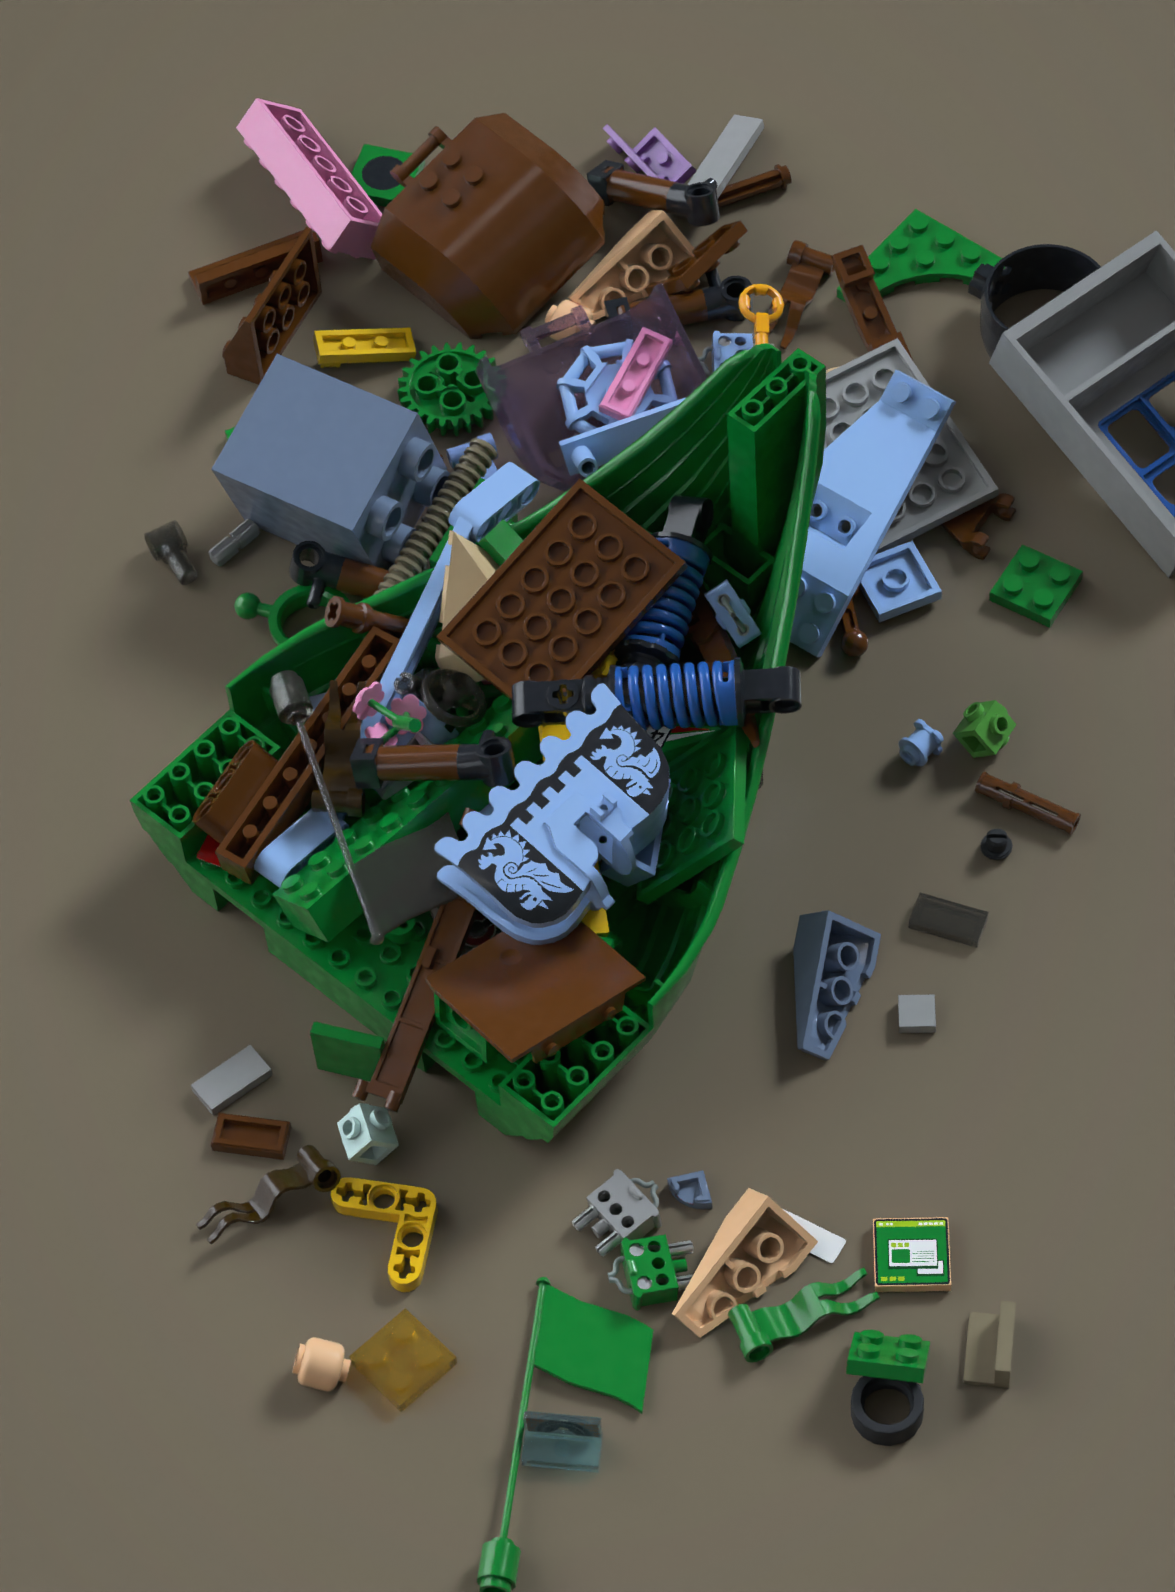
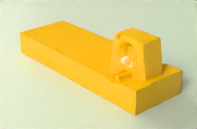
M410 327L314 331L313 335L316 357L321 368H339L341 363L409 361L410 358L415 359L416 348Z

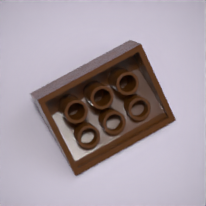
M306 227L278 270L272 272L263 293H259L255 298L253 308L248 316L241 319L238 331L232 340L226 342L222 357L225 360L227 374L259 385L276 354L282 355L321 295L322 288L311 228Z

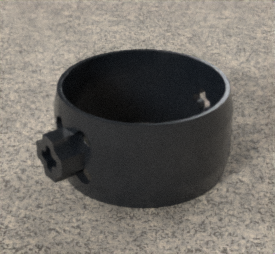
M1054 244L1032 245L1018 249L1002 258L994 267L981 263L974 271V276L969 283L968 293L981 299L980 331L989 357H992L1002 333L1009 329L993 313L1004 301L1017 294L1031 290L1051 289L1065 292L1101 268V266L1081 251Z

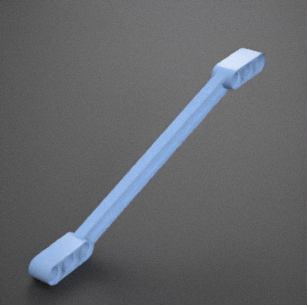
M506 463L455 505L449 516V524L454 527L452 531L474 544L478 543L502 519L507 522L525 508L536 496L540 487V481L514 463ZM448 541L380 681L382 684L381 691L385 695L379 703L389 710L392 709L391 701L393 699H402L439 622L445 565H450L452 545H449ZM378 711L372 717L367 716L361 726V738H367L364 733L365 729L369 726L373 727L378 722L384 723L388 727L389 724H387L385 716ZM310 809L261 851L255 861L254 870L280 888L282 882L287 877L298 873L308 864V860L314 854L325 850L335 841L337 834L349 828V824L344 822L347 813L312 812V809Z

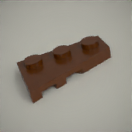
M741 220L721 226L692 250L694 257L691 256L680 263H675L667 270L670 276L666 280L657 283L652 282L645 288V291L651 299L679 291L684 293L692 291L700 284L699 278L703 274L709 273L719 266V258L723 254L732 252L740 245L739 239L748 230Z

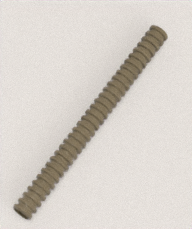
M476 438L470 441V447L465 449L464 455L458 460L459 464H456L453 468L454 472L449 474L448 480L443 484V489H440L437 493L438 497L433 499L432 506H429L427 509V514H424L421 518L422 522L416 526L417 531L412 532L411 539H408L405 543L406 548H402L400 556L394 561L395 565L390 567L389 573L383 578L384 582L379 584V590L375 591L373 595L407 580L427 568V561H429V558L450 526L449 516L452 509L463 497L473 490L479 478L484 477L487 473L486 469L490 468L492 460H495L497 457V452L491 444Z

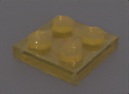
M406 1308L349 1356L351 1364L400 1412L405 1410L457 1364L456 1356Z

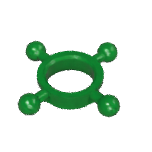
M295 586L280 595L273 605L262 603L259 597L253 593H242L236 598L234 609L242 619L250 620L257 616L266 617L271 636L275 643L280 645L289 639L283 632L284 622L295 611L308 607L306 602L311 586ZM326 587L320 606L326 607L333 596L342 597L345 602L350 603V601L341 591Z

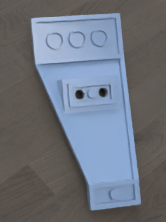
M900 370L894 371L880 400L824 449L823 465L810 514L806 550L790 642L816 657H821L857 587L956 404V401ZM819 504L822 507V514L816 517L814 508ZM845 521H849L851 525L848 533L842 530V525Z

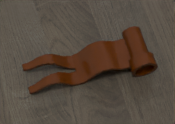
M794 240L787 257V264L791 265L784 286L778 291L783 298L784 308L788 302L791 303L785 333L780 348L785 350L794 339L804 308L812 302L823 274L832 275L835 270L831 258L832 255L809 248L807 243L799 240ZM771 302V306H770V309H769V312H768L769 315H771L772 313H774V312L772 311V306H773V305H772V302ZM780 317L777 321L769 324V334L776 327Z

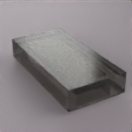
M920 892L910 916L908 928L977 948L988 921L989 912Z

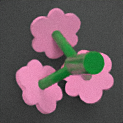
M375 681L369 688H363L356 696L353 712L357 714L358 719L364 720L367 716L372 717L378 711L385 716L387 724L393 726L390 730L381 722L376 723L373 727L369 726L364 731L367 738H383L384 745H396L398 742L397 733L400 735H404L407 732L416 734L421 732L424 727L422 719L426 717L427 710L425 707L419 706V699L415 695H406L402 700L400 698L393 699L391 701L392 709L389 710L379 703L383 700L385 694L381 691L382 684Z

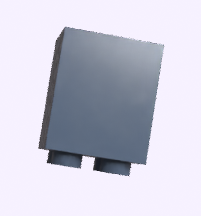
M276 354L211 469L244 520L250 519L260 529L296 545L304 541H315L327 552L389 570L395 564L394 561L400 556L402 548H406L405 543L408 539H411L412 532L417 531L414 527L425 507L432 506L433 499L438 497L437 493L440 489H443V484L448 480L450 474L446 471L447 467L417 412L279 354Z

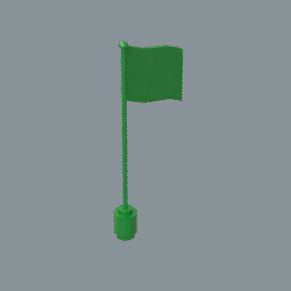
M540 1277L536 1281L539 1289L500 1537H494L491 1541L485 1542L482 1545L477 1583L480 1585L479 1592H511L516 1587L521 1550L507 1536L534 1367L569 1385L617 1399L641 1414L643 1412L654 1330L628 1315L580 1301L552 1287L547 1277Z

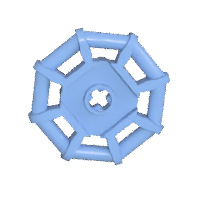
M633 339L595 347L584 346L580 349V355L563 378L557 380L556 388L561 394L566 416L565 425L569 430H576L582 434L596 429L597 427L586 421L591 416L606 425L619 421L599 412V405L634 344ZM622 356L621 360H616V364L608 365V362L602 363L600 360ZM664 360L654 380L659 379L662 394H654L650 385L634 415L648 411L651 406L660 407L678 400L670 371L672 365L668 360ZM587 366H590L593 372L586 381L580 380L579 377ZM574 393H584L585 407L578 410Z

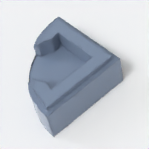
M703 1170L667 1178L669 1190L679 1202L695 1209H712V1200Z

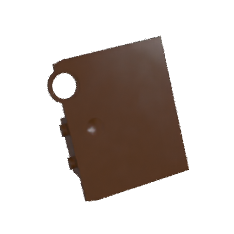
M581 921L565 938L543 945H531L517 941L502 931L427 976L425 980L438 997L511 1063L531 1052L533 1062L536 1064L546 1057L555 1055L559 1049L604 1021L613 1019L617 1013L623 1010L625 994L646 981V977Z

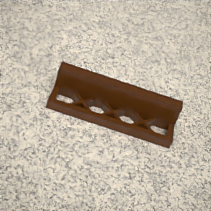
M304 230L189 271V278L202 304L205 305L268 282L272 272L278 270ZM313 232L317 263L323 262L320 240L316 233Z

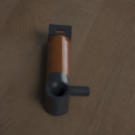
M608 160L603 161L587 173L589 184L602 198L605 206L609 207L614 202H621L652 210H662L665 213L687 217L689 224L693 226H708L720 219L716 191L717 182L713 178L688 185L624 170V164Z
M715 268L711 272L706 273L709 284L708 288L628 303L627 297L604 301L606 324L611 342L613 344L625 342L626 339H633L634 343L635 335H639L642 327L655 332L720 318H726L734 322L743 321L746 318L740 312L738 301L744 289L752 284L747 278L739 275L727 277L721 283L718 269ZM751 294L749 295L751 306L749 310L753 312V299Z
M304 541L296 545L289 567L290 576L295 583L301 586H311L306 602L307 606L311 609L320 607L326 587L366 599L379 590V584L384 582V576L389 573V570L327 552L315 541ZM301 561H310L315 566H305Z
M485 730L482 733L479 744L384 745L383 738H358L349 759L357 789H381L384 781L482 780L485 785L496 787L509 785L516 779L514 772L516 762L512 743L505 737L496 736V733L492 730Z

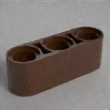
M254 740L246 742L235 754L195 812L192 822L221 844L278 760Z

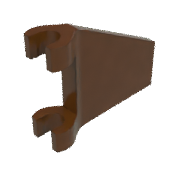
M1006 493L998 494V496L941 525L963 549L975 558L984 560L991 550L990 547L985 546L989 536L979 532L991 512L1002 520L1010 521L1016 512V509L1011 507L1015 498Z

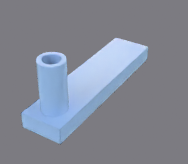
M685 398L559 441L570 476L580 473L583 477H588L598 470V466L606 464L643 436Z

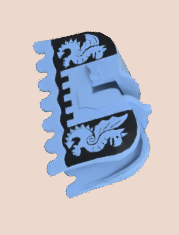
M604 683L598 684L591 693V702L596 708L594 714L587 715L581 711H572L567 715L566 727L571 733L570 738L561 740L555 736H547L542 739L540 752L545 758L543 764L535 765L530 761H521L516 765L514 772L515 778L520 784L518 789L509 790L503 786H496L489 792V803L494 809L491 815L485 816L477 811L465 814L463 828L468 834L466 840L458 841L452 837H444L435 844L434 851L453 864L441 868L437 872V880L468 901L499 929L517 941L531 945L554 943L569 935L579 925L589 910L597 911L601 907L608 910L615 903V900L609 894L602 876L594 868L598 860L601 861L603 859L618 874H630L636 866L635 855L655 839L661 832L667 819L669 765L662 748L626 711Z

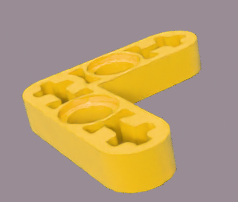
M352 1177L341 1178L339 1184L331 1190V1200L334 1209L338 1213L347 1216L398 1223L388 1263L389 1281L397 1291L410 1292L415 1290L423 1279L438 1214L434 1193L422 1187ZM347 1191H353L354 1196L350 1197L348 1202H344L342 1196H346ZM367 1192V1205H363L362 1199H365V1193ZM383 1194L391 1195L395 1199L394 1203L386 1209H381L374 1205L375 1199ZM401 1198L406 1200V1204L403 1203V1211H401ZM420 1201L426 1202L427 1207H423L421 1212H415V1207L419 1205ZM411 1232H416L423 1236L422 1243L415 1247L406 1246L402 1240ZM406 1257L410 1259L411 1273L407 1274L406 1279H401L399 1273L404 1270Z

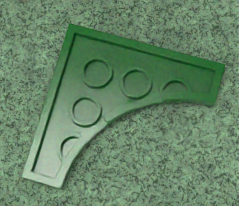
M917 209L868 256L875 272L873 279L881 297L894 292V287L914 281L916 285L940 282V278L961 279L963 284L969 285L974 276V271L981 263L994 267L1002 259ZM839 286L837 288V298L846 302Z

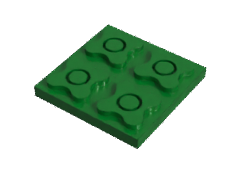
M738 725L724 726L668 763L669 779H671L668 796L669 802L667 819L663 825L655 876L637 883V900L647 905L744 845L747 735L742 727H738Z

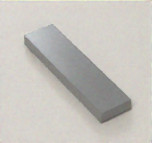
M733 115L688 185L713 178L717 182L716 191L717 198H719L763 131V119Z

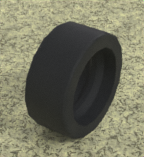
M862 1376L852 1390L851 1417L855 1429L863 1438L877 1445L893 1446L906 1442L920 1428L924 1413V1397L918 1383ZM877 1390H897L908 1398L910 1412L899 1423L891 1425L879 1424L869 1419L866 1415L864 1408L865 1400Z

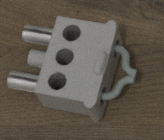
M616 1169L610 1179L586 1197L589 1208L572 1220V1224L578 1231H581L598 1217L600 1221L591 1227L594 1234L600 1238L608 1230L611 1231L612 1234L595 1246L599 1255L604 1257L619 1245L623 1238H628L629 1240L641 1239L654 1227L660 1228L662 1226L659 1210L657 1209L659 1198L656 1195V1190L659 1187L653 1180L646 1183L639 1178L629 1179L621 1170ZM635 1184H639L643 1188H651L650 1196L654 1201L653 1204Z

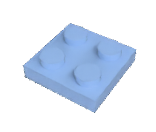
M913 541L875 554L859 584L861 592L879 623L942 599V590Z

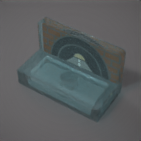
M533 1411L524 1412L525 1435L521 1456L522 1466L599 1473L603 1443L601 1418Z

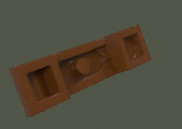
M863 244L832 255L831 258L844 299L868 352L898 338L912 359L901 331L897 333L873 279L875 272Z

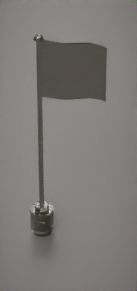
M282 671L273 676L270 681L269 692L278 718L284 724L297 725L372 934L370 942L373 945H380L383 943L386 934L409 919L447 904L459 897L457 893L437 880V872L444 866L453 864L434 851L435 844L444 837H452L459 841L450 815L447 812L443 817L426 828L387 843L354 864L304 726V722L313 712V706L304 681L294 671Z

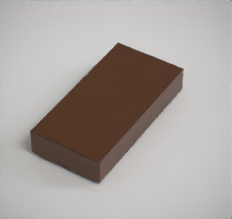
M218 1113L211 1148L212 1151L284 1160L292 1128L289 1121Z

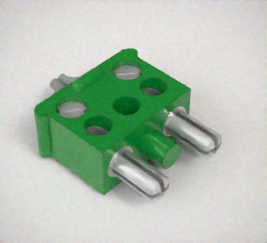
M666 1234L635 1240L623 1238L620 1257L615 1259L613 1271L607 1273L609 1283L617 1284L622 1293L630 1294L632 1307L637 1311L642 1306L677 1301L678 1290L686 1289L694 1274L676 1277L675 1273L687 1272V1262L685 1258L672 1260L671 1257L692 1254L693 1244L690 1240L668 1244ZM620 1262L623 1265L628 1289L623 1286L621 1280L615 1278L619 1271Z

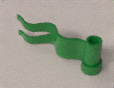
M865 1268L857 1270L848 1278L837 1283H810L803 1287L791 1300L779 1306L763 1307L752 1312L747 1304H739L733 1307L728 1312V1317L741 1341L739 1347L745 1360L754 1363L765 1359L773 1351L771 1342L798 1337L807 1332L819 1319L826 1315H853L879 1300L880 1297L877 1292L870 1293L850 1303H838L828 1299L819 1300V1298L824 1296H839L850 1290L859 1280L868 1275Z

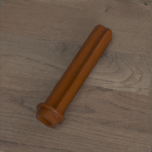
M777 164L774 166V170L727 185L718 198V206L722 207L781 187L782 190L786 189L787 185L792 183L789 169L786 165L780 166Z

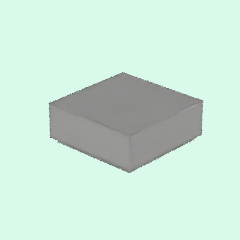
M935 994L898 995L899 1033L936 1032Z

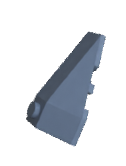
M829 910L799 916L793 948L797 1047L799 1050L822 1060L830 1059L847 1025L845 1018L851 1006L857 1005L861 997L859 990L864 980L870 978L875 969L881 938L880 933Z

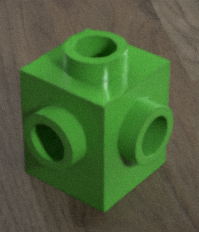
M996 700L975 702L966 708L963 713L964 718L952 734L973 758L996 755L1008 743L1009 735L1017 724L1008 715L1007 709Z

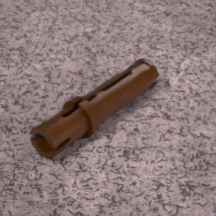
M985 771L979 777L975 787L976 793H981L1003 803V808L1008 810L1014 808L1062 829L1071 835L1076 830L1081 818L1079 813L1070 811L1047 799L1021 789V784L1013 782L1010 784L989 775ZM1032 805H1035V806H1037V807H1040V808H1042V809H1044V810H1046V811H1049V812H1051V813H1053V814H1055V815H1057V816H1054V815H1052V814H1050V813H1047V812H1045V811H1043V810H1041V809H1038V808H1036V807H1034V806H1032Z

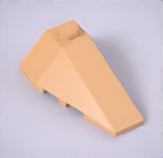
M650 210L621 238L568 298L590 309L595 321L605 316L604 301L627 297L628 303H632L638 299L648 297L649 295L645 288L652 282L657 283L666 280L670 276L667 270L675 263H680L691 256L694 257L692 253L694 247L665 211Z
M748 1188L725 1217L672 1314L696 1336L701 1338L729 1318L728 1312L733 1307L744 1304L752 1297L758 1298L776 1280L781 1277L786 1278L795 1272L818 1241L769 1196Z

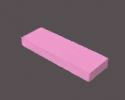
M642 327L601 401L599 412L617 420L634 416L673 345V340L646 327Z

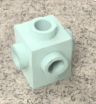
M359 1103L352 1107L349 1113L337 1123L342 1143L350 1161L377 1165L399 1146L388 1110L383 1107Z

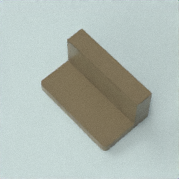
M1001 1301L1000 1314L971 1312L969 1314L963 1380L965 1384L1009 1388L1016 1302Z

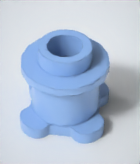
M917 719L914 722L916 730L908 738H902L898 744L901 758L909 765L921 767L927 763V757L931 753L939 755L943 751L941 743L944 741V738L939 731L929 727L925 721Z

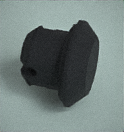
M992 829L982 839L980 847L982 853L989 859L1001 860L1009 856L1013 845L1004 830Z

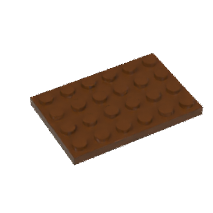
M579 479L438 634L437 638L439 642L512 701V686L520 681L584 679L585 675H591L688 566L673 551L583 480Z

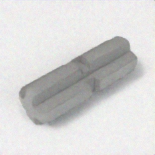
M250 519L242 522L229 533L231 535L230 538L226 536L209 550L208 553L211 561L217 566L224 565L239 552L237 548L243 549L259 535L258 525Z

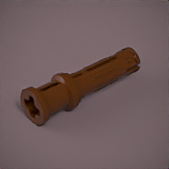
M333 596L325 610V623L328 627L337 628L342 626L351 628L354 633L363 634L375 626L401 639L410 620L406 617L373 610L369 604L364 602L358 604L345 602L339 596Z

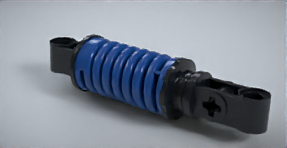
M673 496L669 504L668 516L663 531L651 534L683 559L688 567L615 648L614 655L622 662L619 666L627 667L628 670L630 666L636 665L639 668V676H642V666L650 665L653 675H656L655 667L658 664H664L667 674H669L670 665L672 663H680V649L685 643L684 637L688 633V624L691 623L693 617L692 612L696 607L695 601L699 597V589L702 587L704 574H706L707 567L711 564L713 558L711 550L704 544L714 517V506L710 498Z
M740 657L723 663L721 661L713 662L712 677L709 675V667L706 662L698 663L697 673H695L693 663H685L683 674H681L680 665L677 663L670 665L669 674H667L664 664H658L655 667L656 675H653L650 665L642 666V676H639V668L636 665L630 666L628 670L627 667L610 665L607 677L603 678L597 677L595 679L593 675H585L584 679L538 682L527 680L515 683L512 686V722L519 727L533 728L541 725H566L567 716H564L563 712H567L568 715L572 711H581L587 715H592L596 712V708L591 702V693L598 684L604 683L644 730H647L649 726L654 730H660L663 725L668 729H674L677 724L681 728H688L691 723L698 728L703 727L705 722L710 727H715L718 723L725 726L738 725V727H744L746 714H787L800 710L802 707L801 675L799 669L791 666L744 670ZM723 672H728V676L723 677Z

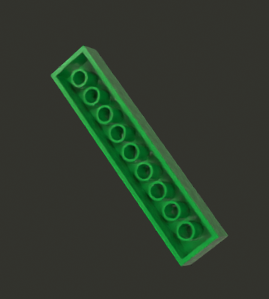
M505 695L496 698L491 708L481 716L468 722L466 729L456 738L450 739L443 744H479L482 733L485 730H492L496 733V736L505 737L511 741L516 765L521 761H530L535 764L543 757L540 752L541 742L538 727L523 728L514 725L512 722V701ZM482 780L413 781L388 799H383L376 806L365 810L364 817H361L350 828L337 834L332 844L325 850L314 854L308 860V864L298 873L287 877L282 882L281 887L272 895L293 927L326 942H330L433 853L435 844L440 839L451 837L461 828L459 823L465 808H470L477 812L485 808L489 804V792L494 787L485 785Z

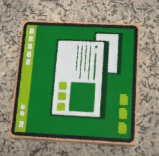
M948 1217L873 1219L875 1292L951 1291Z

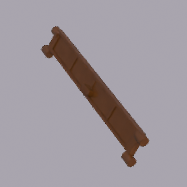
M465 808L459 823L461 827H463V818L465 814L473 812L475 810ZM448 887L370 1083L358 1079L352 1093L353 1098L364 1102L368 1093L387 1099L384 1108L398 1113L399 1107L404 1101L435 1022L434 992L426 983L425 978L461 956L478 912L468 901Z

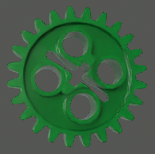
M446 342L444 349L441 351L433 345L431 347V354L428 355L421 350L419 352L420 361L410 358V368L403 367V377L398 378L399 389H397L400 404L402 407L417 412L423 424H427L428 433L430 434L436 428H440L441 436H444L448 429H452L454 435L458 436L459 429L463 427L468 433H471L472 424L475 423L482 428L484 427L483 417L493 420V410H501L500 401L505 399L504 377H502V368L496 367L494 357L487 359L485 350L476 354L475 345H471L467 350H463L462 343L459 342L455 349H451L448 342Z

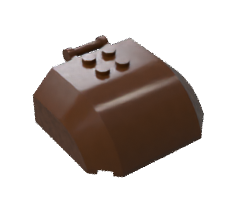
M506 113L474 118L453 140L439 127L435 126L428 133L429 138L401 166L397 164L390 171L392 177L405 188L384 208L370 248L381 269L469 339L482 338V334L502 332L503 336L516 334L605 244V232L603 229L604 201L589 182L565 158ZM438 146L443 149L415 178L410 176Z

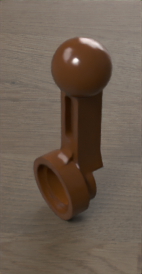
M859 586L841 618L844 630L841 647L844 653L851 657L863 655L869 645L867 636L859 630L853 606L854 598L859 592Z

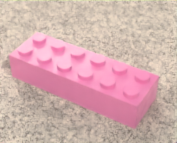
M256 98L236 127L244 137L246 146L254 150L260 158L259 163L270 171L275 178V184L286 192L291 199V205L302 213L306 219L307 226L322 239L321 243L325 249L335 254L340 252L349 254L354 258L364 257L374 260L376 257L370 247L382 216L381 211L301 109Z

